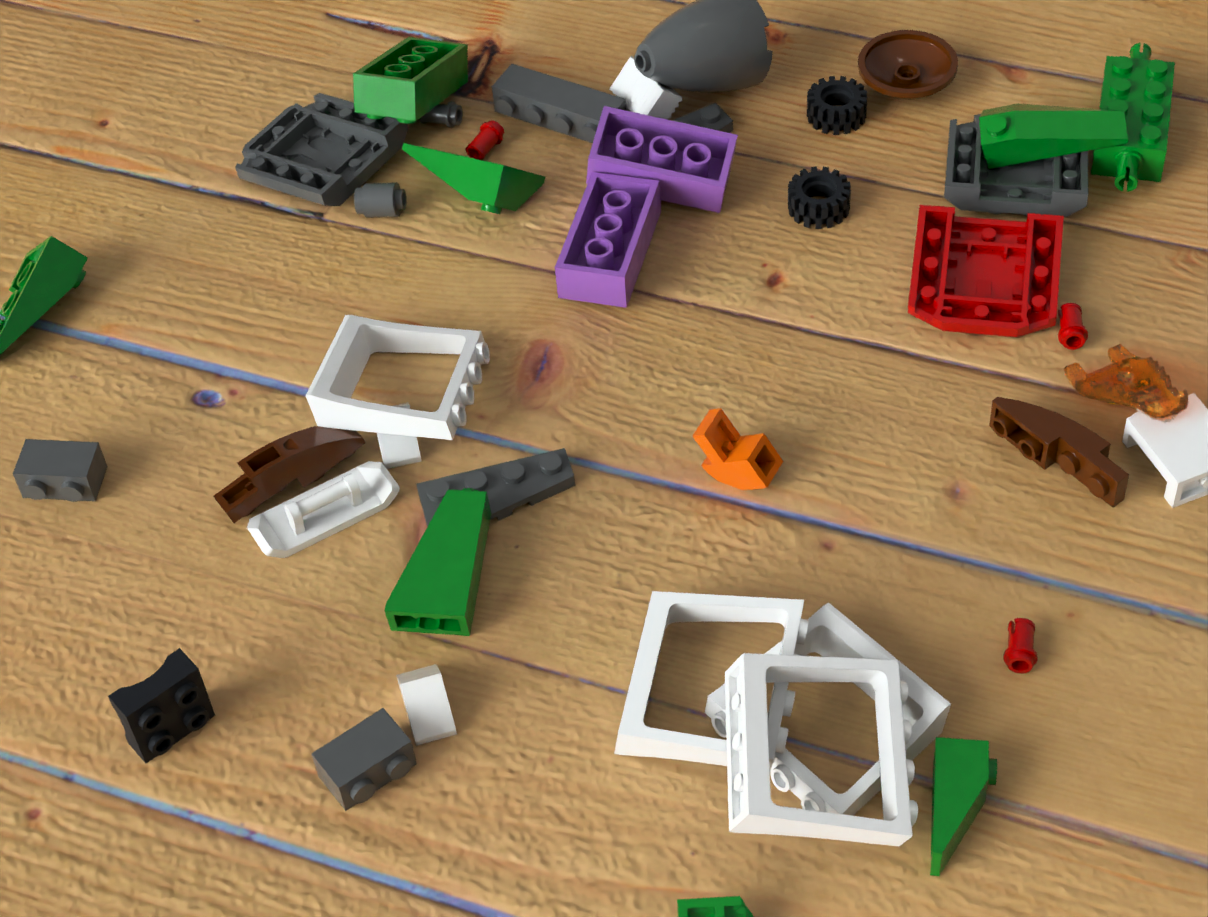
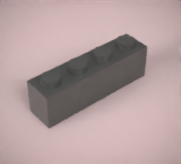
M511 64L492 85L495 112L593 143L604 106L626 110V99L515 64Z

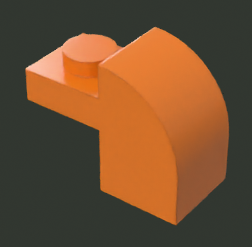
M721 408L710 409L693 434V438L707 456L701 465L703 469L717 481L740 490L767 488L783 463L782 458L764 433L740 436Z

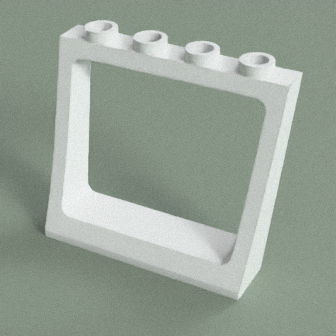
M345 315L306 394V398L319 427L453 440L457 428L466 424L465 407L474 403L473 386L482 382L481 365L489 363V348L484 341L481 331L400 324L355 315ZM372 353L460 354L440 407L435 412L351 399V396Z
M652 591L614 754L677 759L727 766V740L651 728L644 724L665 629L669 624L675 622L780 623L784 626L780 655H798L794 654L796 643L804 645L809 620L801 618L804 600ZM777 682L773 686L768 711L770 771L775 753L783 754L789 729L780 726L782 715L791 716L795 699V691L787 690L789 682Z
M829 602L807 619L809 624L804 645L796 643L794 654L802 656L816 652L822 657L898 660ZM782 641L765 654L780 655ZM899 661L900 680L905 681L908 685V697L902 706L903 719L909 720L912 728L909 742L905 745L906 759L913 760L942 733L951 703ZM853 682L875 701L872 685L865 682ZM725 684L708 695L705 714L712 719L714 730L723 738H727ZM786 748L783 754L775 753L770 771L774 785L780 791L786 792L790 790L801 800L802 808L806 810L853 816L881 790L879 760L847 792L838 794L829 788Z
M743 653L725 672L729 832L800 836L890 846H901L913 836L912 826L918 817V805L916 801L909 798V785L914 778L915 766L912 760L906 759L905 748L911 737L912 728L910 721L903 719L902 706L908 697V685L905 681L900 680L898 660ZM865 682L872 685L875 695L883 820L784 807L773 803L770 791L766 683Z

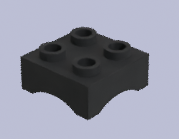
M180 648L168 655L163 665L150 677L137 684L121 687L108 696L124 727L128 744L145 763H148L158 755L166 753L175 743L191 732L202 728L208 720L215 716L198 667Z

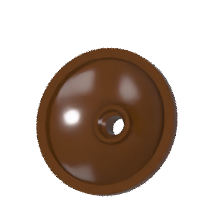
M897 30L881 34L867 42L861 49L858 57V71L863 81L875 91L896 99H920L936 94L945 89L954 80L958 69L956 52L949 43L936 35L917 30Z

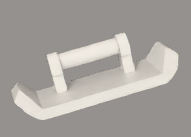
M368 461L250 518L247 528L265 555L286 558L386 509L394 500L400 488L382 462Z

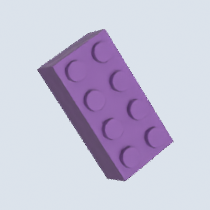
M604 106L588 157L586 184H588L592 172L660 181V198L662 201L720 213L738 135Z
M592 172L555 265L558 298L627 308L661 214L660 181Z

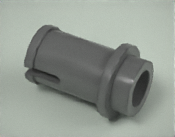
M450 101L448 104H438L430 112L420 117L419 120L421 123L446 124L447 127L453 128L455 125L461 124L463 116L462 107L456 105L453 101Z

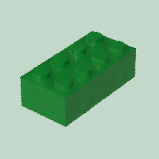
M407 37L353 73L354 112L367 114V117L370 119L390 117L397 118L398 122L405 124L417 122L420 117L430 112L432 108L443 102L444 99L468 82V44Z

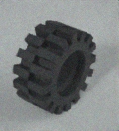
M829 76V81L827 82L822 78L818 84L813 83L807 93V117L809 124H813V128L816 130L822 127V133L825 134L832 130L833 135H839L841 130L844 131V134H849L851 128L855 131L858 130L860 124L863 125L865 123L867 113V91L864 90V86L861 83L856 85L857 80L852 78L847 82L845 76H840V80H835V76Z
M817 166L811 167V172L809 173L806 169L801 170L800 176L795 174L792 177V181H789L788 184L789 215L794 217V221L798 224L804 221V227L810 228L811 224H815V229H822V224H826L827 228L833 227V221L839 225L843 222V217L847 218L850 210L851 185L850 181L847 182V177L844 174L839 177L840 171L836 169L830 173L829 167H823L822 171H817ZM823 196V197H827V198H825V199H814V198H811V197Z

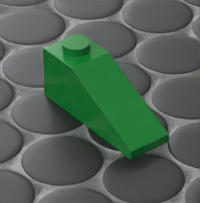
M936 737L932 785L931 876H940L984 805L988 785H996L997 759L989 758V741Z

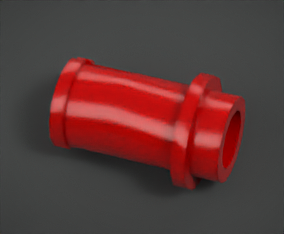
M494 120L484 122L480 126L478 135L465 148L468 156L483 160L495 144L498 145L503 141V127Z
M1076 303L1063 304L1060 307L1061 310L1058 309L1061 326L1058 332V339L1065 348L1076 350L1081 348L1088 338V331L1082 322V309Z
M1016 618L1014 622L1010 621L1008 624V649L1005 650L1003 658L1012 672L1027 673L1032 670L1038 661L1037 653L1034 650L1035 624L1026 618Z

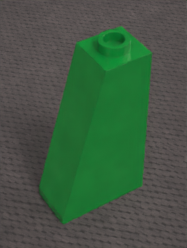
M473 488L447 490L386 602L384 611L391 631L470 636L491 518V508L487 492L478 491Z

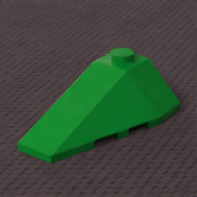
M1017 103L983 110L979 117L981 146L989 169L1129 143L1125 111Z
M403 143L402 146L403 151L468 200L482 203L481 210L501 215L502 208L512 211L518 210L544 184L546 178L545 176L501 164Z
M50 236L26 254L9 288V291L13 293L0 310V314L5 317L4 321L0 320V354L70 289H76L81 284L86 275L83 267L88 257L53 236Z

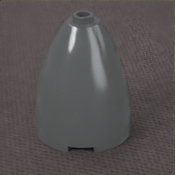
M696 0L661 21L644 38L637 48L634 63L637 70L643 76L674 89L714 93L754 87L765 79L771 66L773 51L767 50V39L764 27L769 26V23L757 0Z

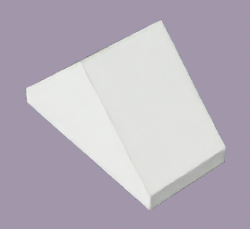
M409 403L394 405V407L410 409ZM377 433L382 460L386 469L422 462L417 437Z
M436 664L396 675L416 746L457 734L443 678Z

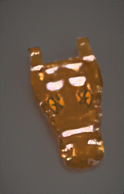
M1121 344L1108 349V357L1112 364L1087 374L1079 363H1073L1064 367L1067 379L1080 395L1089 399L1104 400L1113 405H1124L1141 411L1153 420H1159L1164 423L1170 422L1185 411L1188 405L1187 390L1179 392L1176 387H1172L1170 376L1166 375L1163 366L1159 367L1157 360L1154 361L1152 357L1141 358L1131 354Z

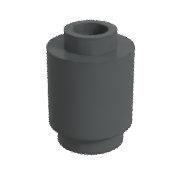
M397 182L367 183L363 187L355 189L354 205L356 213L358 215L364 214L366 218L399 217L401 210L406 209L407 197L405 190L400 189Z

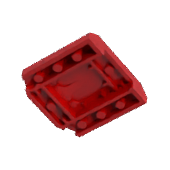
M920 205L908 313L942 331L1020 337L1055 326L1064 216L1027 213L1026 222L958 217L955 216V207Z

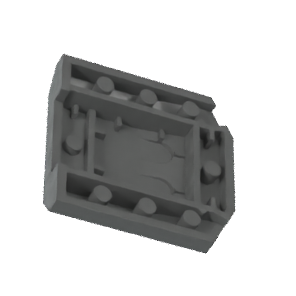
M319 93L313 96L315 102L305 107L294 104L286 108L244 146L242 151L244 156L242 164L237 163L235 167L239 179L324 206H340L355 192L357 187H361L402 148L409 128L408 124L400 123L397 121V118L390 117L370 119L367 117V114L354 112V102Z
M981 114L974 115V122L957 125V119L950 120L944 198L958 209L989 212L991 214L1013 213L1027 216V213L1068 217L1087 206L1088 151L989 169L981 146L979 123Z

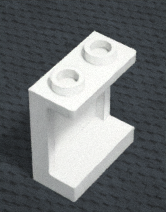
M1195 393L1179 399H1171L1165 404L1147 411H1138L1126 419L1122 442L1127 448L1138 444L1167 481L1164 498L1172 508L1208 495V409Z

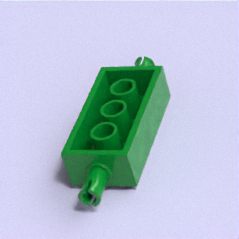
M1140 43L1134 44L1130 49V58L1126 56H1106L1099 109L1125 111L1129 143L1094 149L1091 175L1116 177L1115 186L1120 191H1123L1124 181H1127L1126 192L1134 190L1138 185V180L1161 182L1167 152L1175 62L1150 60L1152 49L1145 43L1143 45V52H1140Z

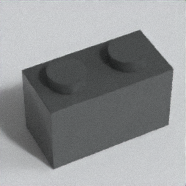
M26 439L13 471V476L23 498L34 500L56 499L72 502L96 501L108 466L99 442Z
M384 708L311 753L318 777L345 811L357 803L367 801L373 796L375 791L392 780L404 777L412 767L417 765L412 741Z

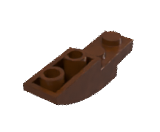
M1002 397L992 400L989 426L999 437L1005 438L1018 448L1025 458L1033 460L1044 470L1056 462L1065 473L1074 476L1094 496L1103 499L1111 507H1115L1124 500L1129 474L1108 458L1111 445L1109 442L1076 421L1043 407Z
M314 426L291 433L261 447L239 461L237 464L244 474L213 497L232 522L236 523L242 517L250 515L257 506L268 498L283 491L294 479H297L304 488L310 483L319 480L325 472L343 459L352 456L366 442L354 430Z

